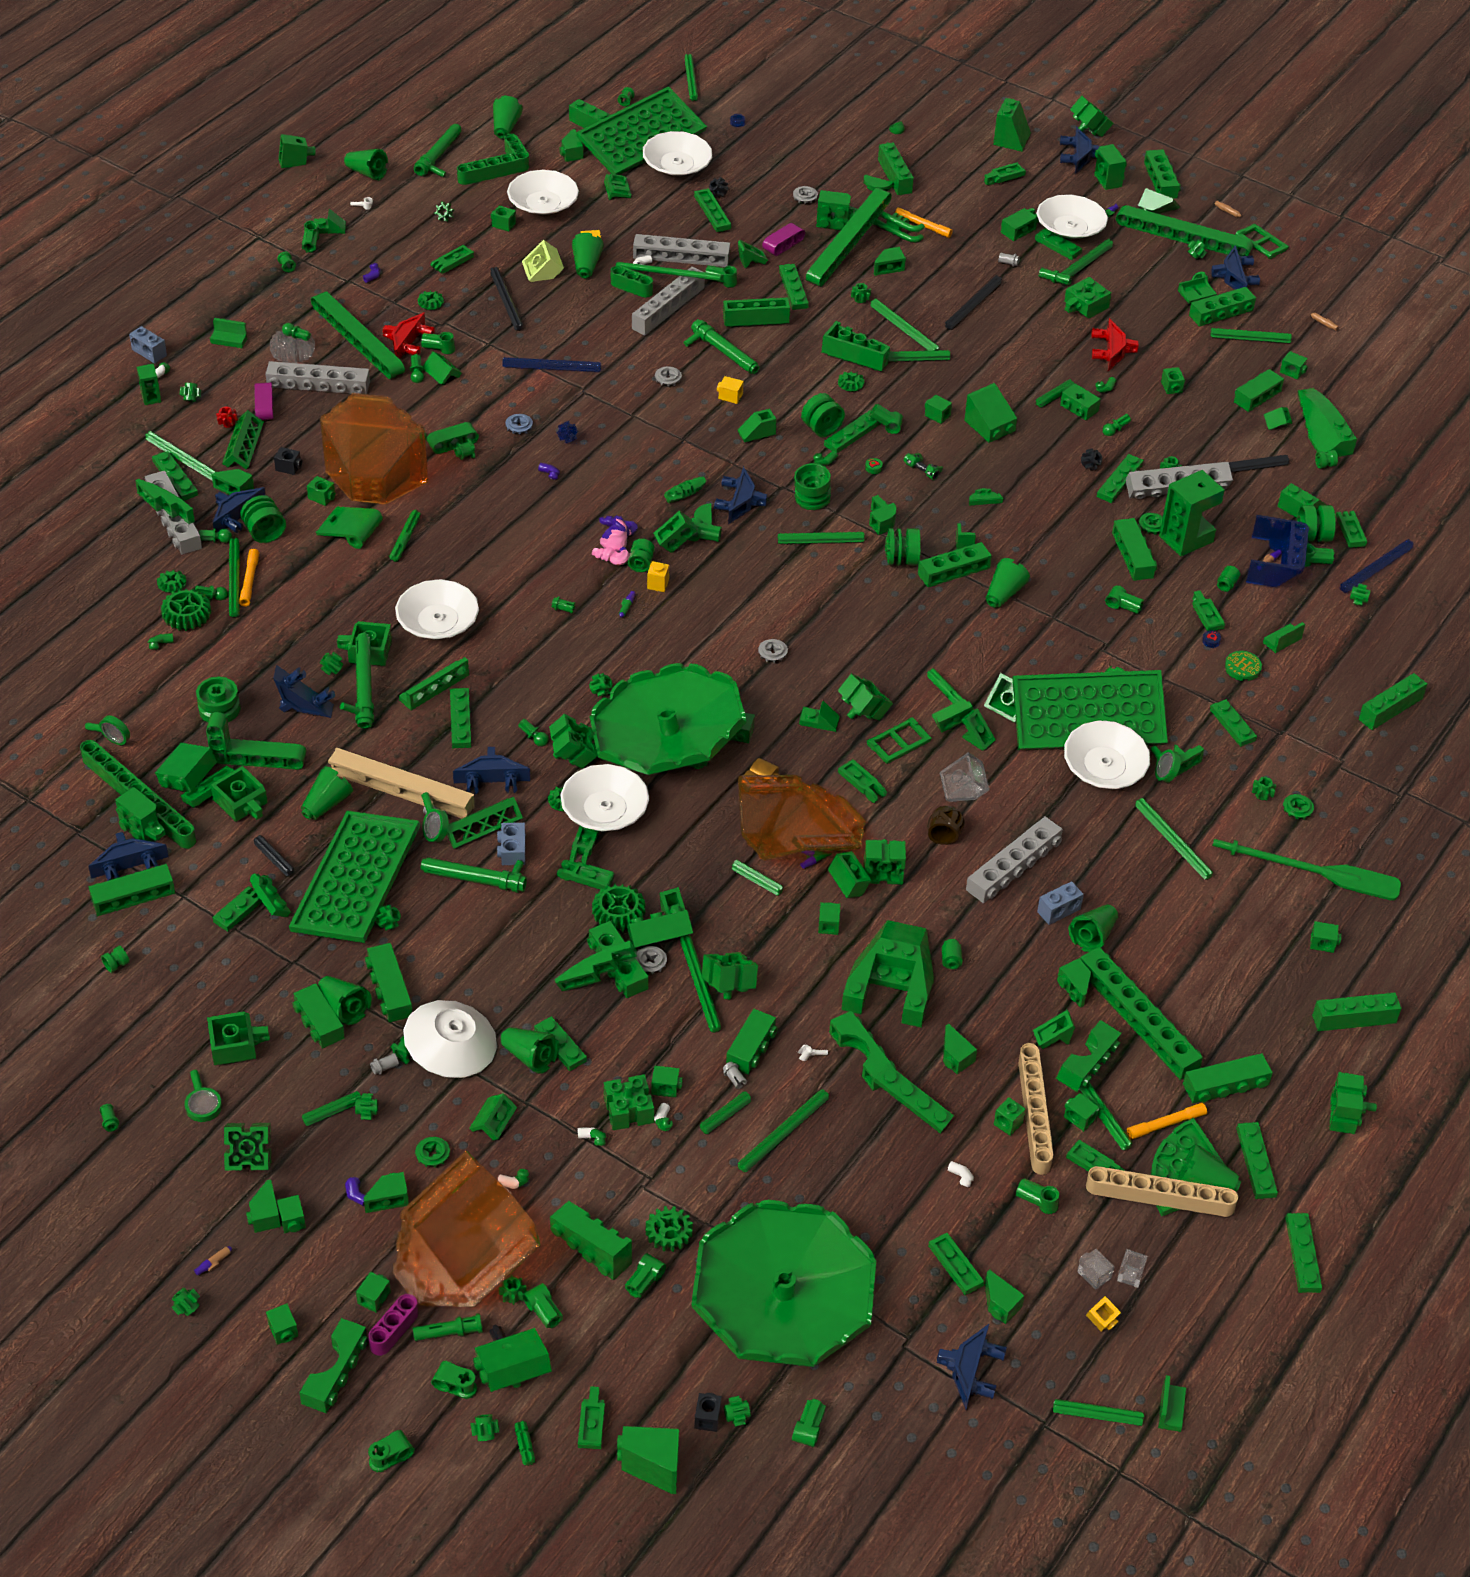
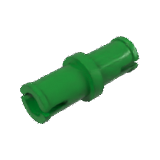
M1043 267L1039 271V278L1048 279L1052 283L1058 282L1067 286L1071 284V275L1069 276L1059 273L1058 270L1052 271Z

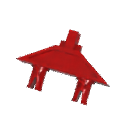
M425 312L401 321L397 326L385 325L382 328L383 336L393 341L394 353L399 359L405 353L410 355L421 353L420 346L411 345L419 334H435V327L425 325Z
M1110 318L1107 329L1092 328V339L1104 338L1107 341V350L1092 349V359H1105L1108 362V371L1124 358L1125 353L1138 352V341L1126 339V334Z

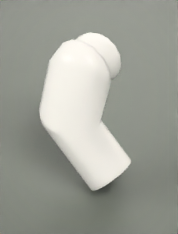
M651 255L638 257L634 260L633 264L652 263Z
M953 1161L950 1162L947 1171L961 1176L960 1184L970 1187L971 1182L974 1181V1176L970 1170L963 1165Z

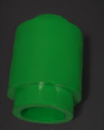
M1226 566L1217 580L1218 588L1224 592L1233 589L1241 576L1240 571L1234 566Z
M956 939L946 940L941 948L942 964L948 969H957L963 963L962 947Z

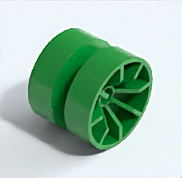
M1301 505L1297 515L1299 541L1313 542L1317 538L1318 542H1332L1336 526L1333 506L1319 505L1316 510L1314 505Z

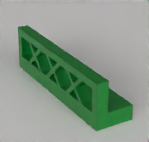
M248 410L236 422L222 462L226 467H229L233 462H236L245 469L249 467L264 421ZM251 420L257 424V427H253ZM250 431L253 438H249L247 432ZM243 443H247L249 449L246 450ZM239 454H243L245 461L238 457Z
M464 657L459 661H455L399 695V701L412 711L469 676L468 659Z
M510 797L450 823L447 835L452 847L456 848L501 828V822L513 823L523 817L515 798ZM512 806L516 817L510 819L505 817L504 814L506 808ZM490 815L499 817L496 826L487 824ZM474 822L482 825L480 832L477 834L470 831ZM456 830L465 832L463 840L456 843L452 832Z

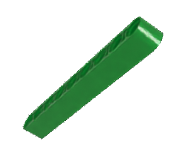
M879 188L874 189L810 267L806 274V281L820 287L824 285L889 205L892 198L891 193Z
M1127 205L1122 206L1116 216V222L1121 226L1189 244L1192 240L1195 242L1200 240L1207 246L1206 249L1226 255L1236 245L1238 255L1248 256L1253 247V242L1248 238Z
M327 291L311 297L313 308L388 379H392L405 372L402 361Z
M86 740L81 743L80 750L85 765L120 795L134 787L155 803L159 824L165 829V834L180 847L187 849L196 844L194 826L98 743L93 740Z

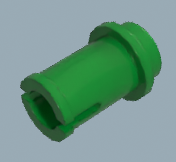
M558 596L553 598L551 607L556 611L559 609L573 614L576 603L563 600Z
M104 1104L99 1109L103 1119L102 1127L108 1132L115 1131L118 1128L119 1119L115 1116L113 1105Z

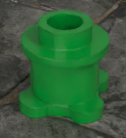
M470 438L466 439V443H457L456 447H454L456 457H459L461 460L467 456H471L472 459L475 458V446Z
M403 1036L398 1045L395 1043L391 1045L392 1054L394 1053L397 1059L401 1060L404 1064H408L410 1062L408 1058L410 1053L405 1046Z

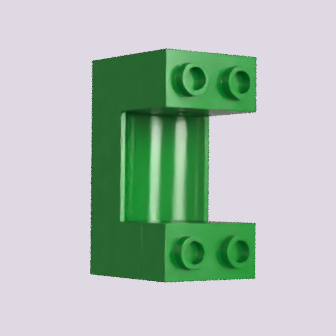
M1204 470L1169 484L1159 537L1180 557L1214 542L1216 529L1202 516V512L1222 503L1225 491L1222 486L1215 482Z

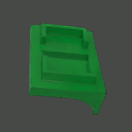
M606 174L604 184L609 200L616 196L631 198L632 195L627 177Z
M1208 276L1179 283L1178 292L1189 304L1217 295L1208 282Z

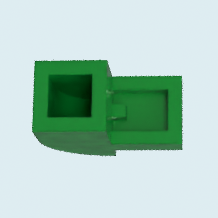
M878 495L872 497V512H870L869 525L878 535L888 532L889 528L894 527L896 505L894 503L887 505L886 501L882 500Z

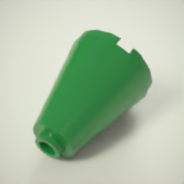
M504 95L499 99L496 98L493 102L494 134L498 138L504 139L507 134H510L522 115L523 106L518 103L516 98Z
M370 149L348 152L344 157L346 167L370 179L381 180L387 172L385 167L386 163H388V157L384 150Z
M592 233L577 234L574 240H572L576 272L581 278L592 276L604 248L603 240L599 236H592Z
M1010 558L1000 560L986 595L989 606L994 608L1001 607L1028 583L1030 574L1022 564L1019 563L1017 565Z
M325 766L320 771L301 806L302 815L308 820H316L351 795L353 792L351 784L344 777L341 780L337 776L338 772Z
M1106 904L1076 916L1068 927L1072 942L1083 947L1081 950L1085 952H1090L1098 947L1102 948L1118 919L1117 910L1112 905Z
M325 976L319 981L318 987L340 1022L352 1025L364 1018V1012L366 1008L370 1009L372 1001L371 994L365 987L332 976Z
M509 1027L501 1034L502 1046L537 1074L548 1071L550 1068L548 1065L551 1061L555 1062L559 1052V1041L551 1033Z
M1194 1144L1185 1158L1187 1161L1184 1167H1181L1178 1180L1230 1188L1237 1192L1241 1181L1238 1180L1239 1175L1201 1146Z

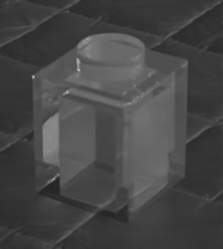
M1097 1249L1090 1253L1086 1252L1079 1259L1078 1273L1095 1290L1112 1278L1114 1265Z
M1126 1249L1117 1281L1138 1288L1148 1256Z

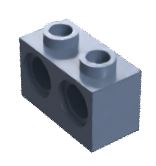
M141 326L129 334L132 350L154 364L167 356L165 340Z
M501 823V831L497 832L498 843H501V846H497V857H501L502 865H515L517 860H522L525 865V823Z
M1071 881L1040 896L1037 912L1050 925L1081 910L1084 894Z

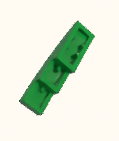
M141 479L135 480L137 493L154 510L158 512L164 509L172 518L179 515L188 524L195 522L193 508L182 499L155 484Z
M627 941L604 949L569 968L555 979V983L563 992L601 981L600 974L619 969V961L637 957L636 948L631 941Z

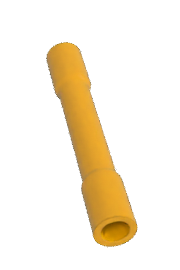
M897 207L895 213H898L899 216L902 215L917 225L924 224L925 228L944 237L950 238L953 230L948 227L933 223L902 208Z
M251 549L248 553L244 584L239 599V604L244 607L250 605L252 585L260 554L256 549Z
M1204 1103L1187 1107L1182 1111L1128 1127L1127 1135L1131 1140L1176 1123L1206 1115L1207 1108Z

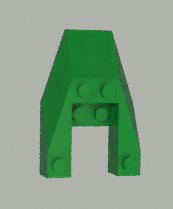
M887 920L856 959L843 993L842 1010L862 1014L870 983L908 991L901 1023L922 1027L934 981L927 929Z

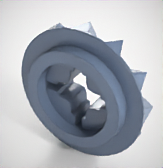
M514 414L506 420L507 430L512 431L513 434L527 433L533 426L532 419L525 414Z

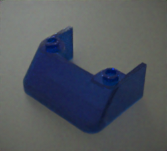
M1256 515L1252 538L1269 540V547L1272 550H1281V564L1251 559L1246 582L1278 587L1301 574L1305 567L1308 525L1299 521Z

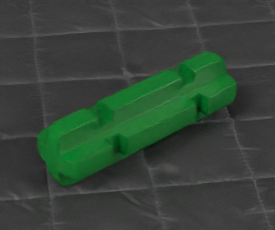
M525 1421L516 1422L514 1426L522 1462L525 1466L535 1463V1456L532 1450L533 1447L527 1423Z

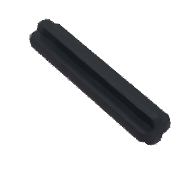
M262 835L254 838L255 846L285 876L289 877L291 874H294V867Z

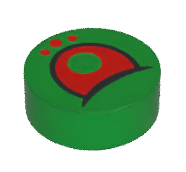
M870 458L866 461L865 469L868 473L878 474L882 471L883 463L877 458Z

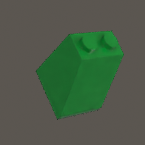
M1005 98L997 113L993 145L1022 152L1031 136V131L1020 101Z
M995 383L967 395L964 421L988 443L1016 431L1017 417Z
M623 1426V1433L618 1435L617 1461H621V1470L670 1494H676L679 1429Z

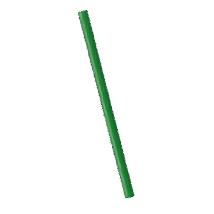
M625 262L616 263V266L636 271L716 281L724 280V275Z

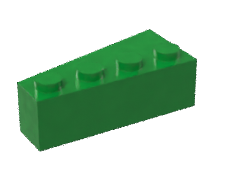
M835 321L823 335L821 353L841 358L844 361L857 363L860 366H866L876 371H882L888 364L890 346L875 339L869 340L865 334L853 332L851 327L847 326L844 328L838 321Z
M566 1202L550 1216V1229L552 1233L564 1239L572 1250L576 1249L581 1253L588 1263H593L598 1267L602 1275L608 1276L614 1281L632 1264V1240L628 1237L620 1238L617 1230L614 1228L606 1229L601 1220L598 1218L592 1220L588 1212L572 1202Z

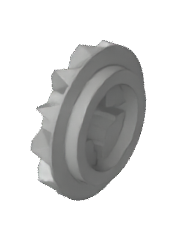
M801 186L793 191V197L799 203L811 204L812 201H816L818 192L812 187Z
M670 366L659 368L655 372L656 382L661 383V386H675L676 383H680L682 377L681 372L677 368Z
M777 639L765 640L758 648L760 657L765 658L766 662L772 660L774 663L776 660L782 661L783 658H786L788 652L786 644Z
M646 946L637 951V957L635 958L645 973L661 972L662 968L666 967L667 956L662 949L655 946ZM647 959H650V960H653V959H654V963H652V962H648V963H647Z

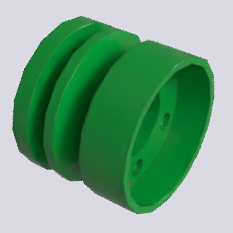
M815 463L799 467L794 475L796 503L807 510H817L827 506L831 499V474L825 466Z
M256 496L243 505L240 512L241 519L255 541L269 543L275 541L284 533L286 520L272 498Z
M893 528L888 529L885 540V555L888 565L893 566L894 558H896L897 566H900L902 558H905L907 566L919 565V528H907L905 536H902L900 528H897L896 536H894Z

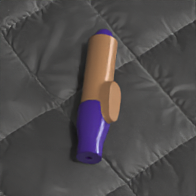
M1278 549L1271 554H1267L1264 560L1257 564V569L1262 570L1275 561L1282 554L1281 550Z
M225 1246L212 1257L202 1262L194 1270L196 1275L199 1276L206 1271L210 1272L215 1269L222 1259L231 1254L232 1247Z

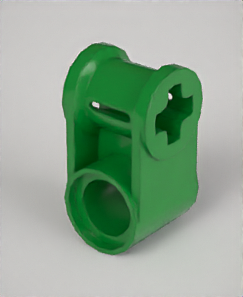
M449 1361L441 1362L431 1380V1384L436 1389L464 1399L473 1397L477 1392L474 1372Z
M402 1430L394 1431L389 1436L370 1445L368 1449L370 1457L369 1466L375 1472H383L399 1462L410 1458L415 1449Z

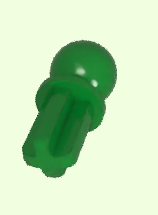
M285 323L282 327L283 334L292 336L294 339L300 338L308 341L311 337V333L301 329L300 326Z
M414 354L411 356V380L414 383H421L424 380L421 357Z
M1125 414L1117 420L1113 419V424H1105L1102 428L1103 434L1113 436L1116 429L1121 431L1123 426L1131 422L1130 416Z
M216 528L214 530H199L201 541H213L216 543V540L219 539V541L227 543L232 538V533L228 529H221L219 532L216 531Z
M212 585L210 587L195 586V592L200 590L209 600H212L214 597L216 600L222 601L228 597V591L224 587L214 589Z
M526 719L520 721L518 724L519 728L529 735V739L533 737L534 743L537 746L543 747L548 744V735L544 732H538V726L535 728Z

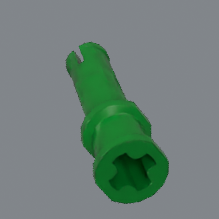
M480 1313L466 1318L458 1316L455 1318V1321L413 1327L415 1341L455 1334L462 1337L466 1333H483Z

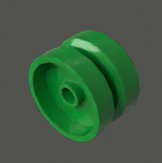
M819 393L809 399L801 412L802 421L819 437L832 435L839 429L845 418L844 409L826 393Z
M211 677L198 685L196 696L199 714L204 721L209 722L210 715L214 712L223 713L227 717L228 722L238 716L240 712L237 685L232 680L226 677Z

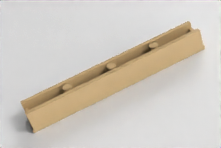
M339 748L335 749V752L328 760L332 769L338 772V777H344L347 780L423 806L425 805L421 795L428 792L435 807L461 819L468 816L472 809L475 808L474 794Z

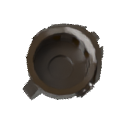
M940 806L935 809L929 817L927 825L930 840L940 845H947L957 841L965 825L963 814L954 806Z

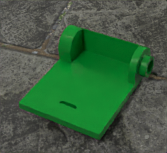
M336 506L316 531V535L346 537L347 542L352 547L359 549L382 522L383 516L376 509Z

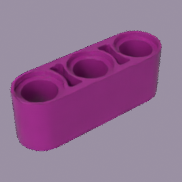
M789 223L765 238L762 246L771 254L778 256L801 242L805 236V230L794 223Z
M272 382L255 383V416L261 420H273Z
M411 1294L401 1295L370 1330L369 1344L373 1354L382 1356L388 1353L417 1319L418 1305L415 1296Z

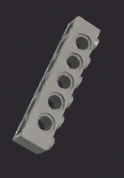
M636 234L633 244V258L651 255L652 260L726 267L729 263L730 243Z
M694 267L688 269L689 271L702 272ZM679 276L632 313V329L644 336L703 290L705 279Z
M269 361L265 374L266 383L272 382V388L367 395L370 384L369 369Z
M1229 462L1129 472L1125 479L1129 498L1142 499L1146 496L1159 497L1167 494L1170 483L1200 470H1204L1209 476L1213 477L1214 481L1225 490L1233 481Z
M165 470L145 476V481L155 484L179 497ZM164 509L156 511L158 516L161 515V522L164 527L167 526L168 536L172 537L175 549H179L181 555L202 549L200 535L193 523L188 524L179 515L172 518Z
M1043 817L971 874L967 879L966 891L982 903L994 898L999 890L1006 888L1014 878H1019L1023 871L1028 867L1031 868L1039 858L1045 857L1050 849L1057 847L1062 841L1063 829L1047 817Z

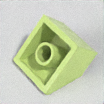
M544 240L522 261L530 282L554 279L564 269L557 249Z

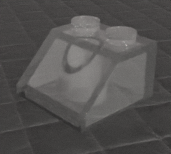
M969 752L940 771L945 798L948 802L976 800L989 791L983 762Z

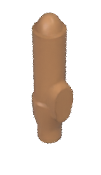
M1219 201L1215 202V206L1236 218L1241 217L1240 212L1231 206Z
M1317 313L1311 314L1312 319L1330 329L1338 330L1339 326L1330 319H1326Z

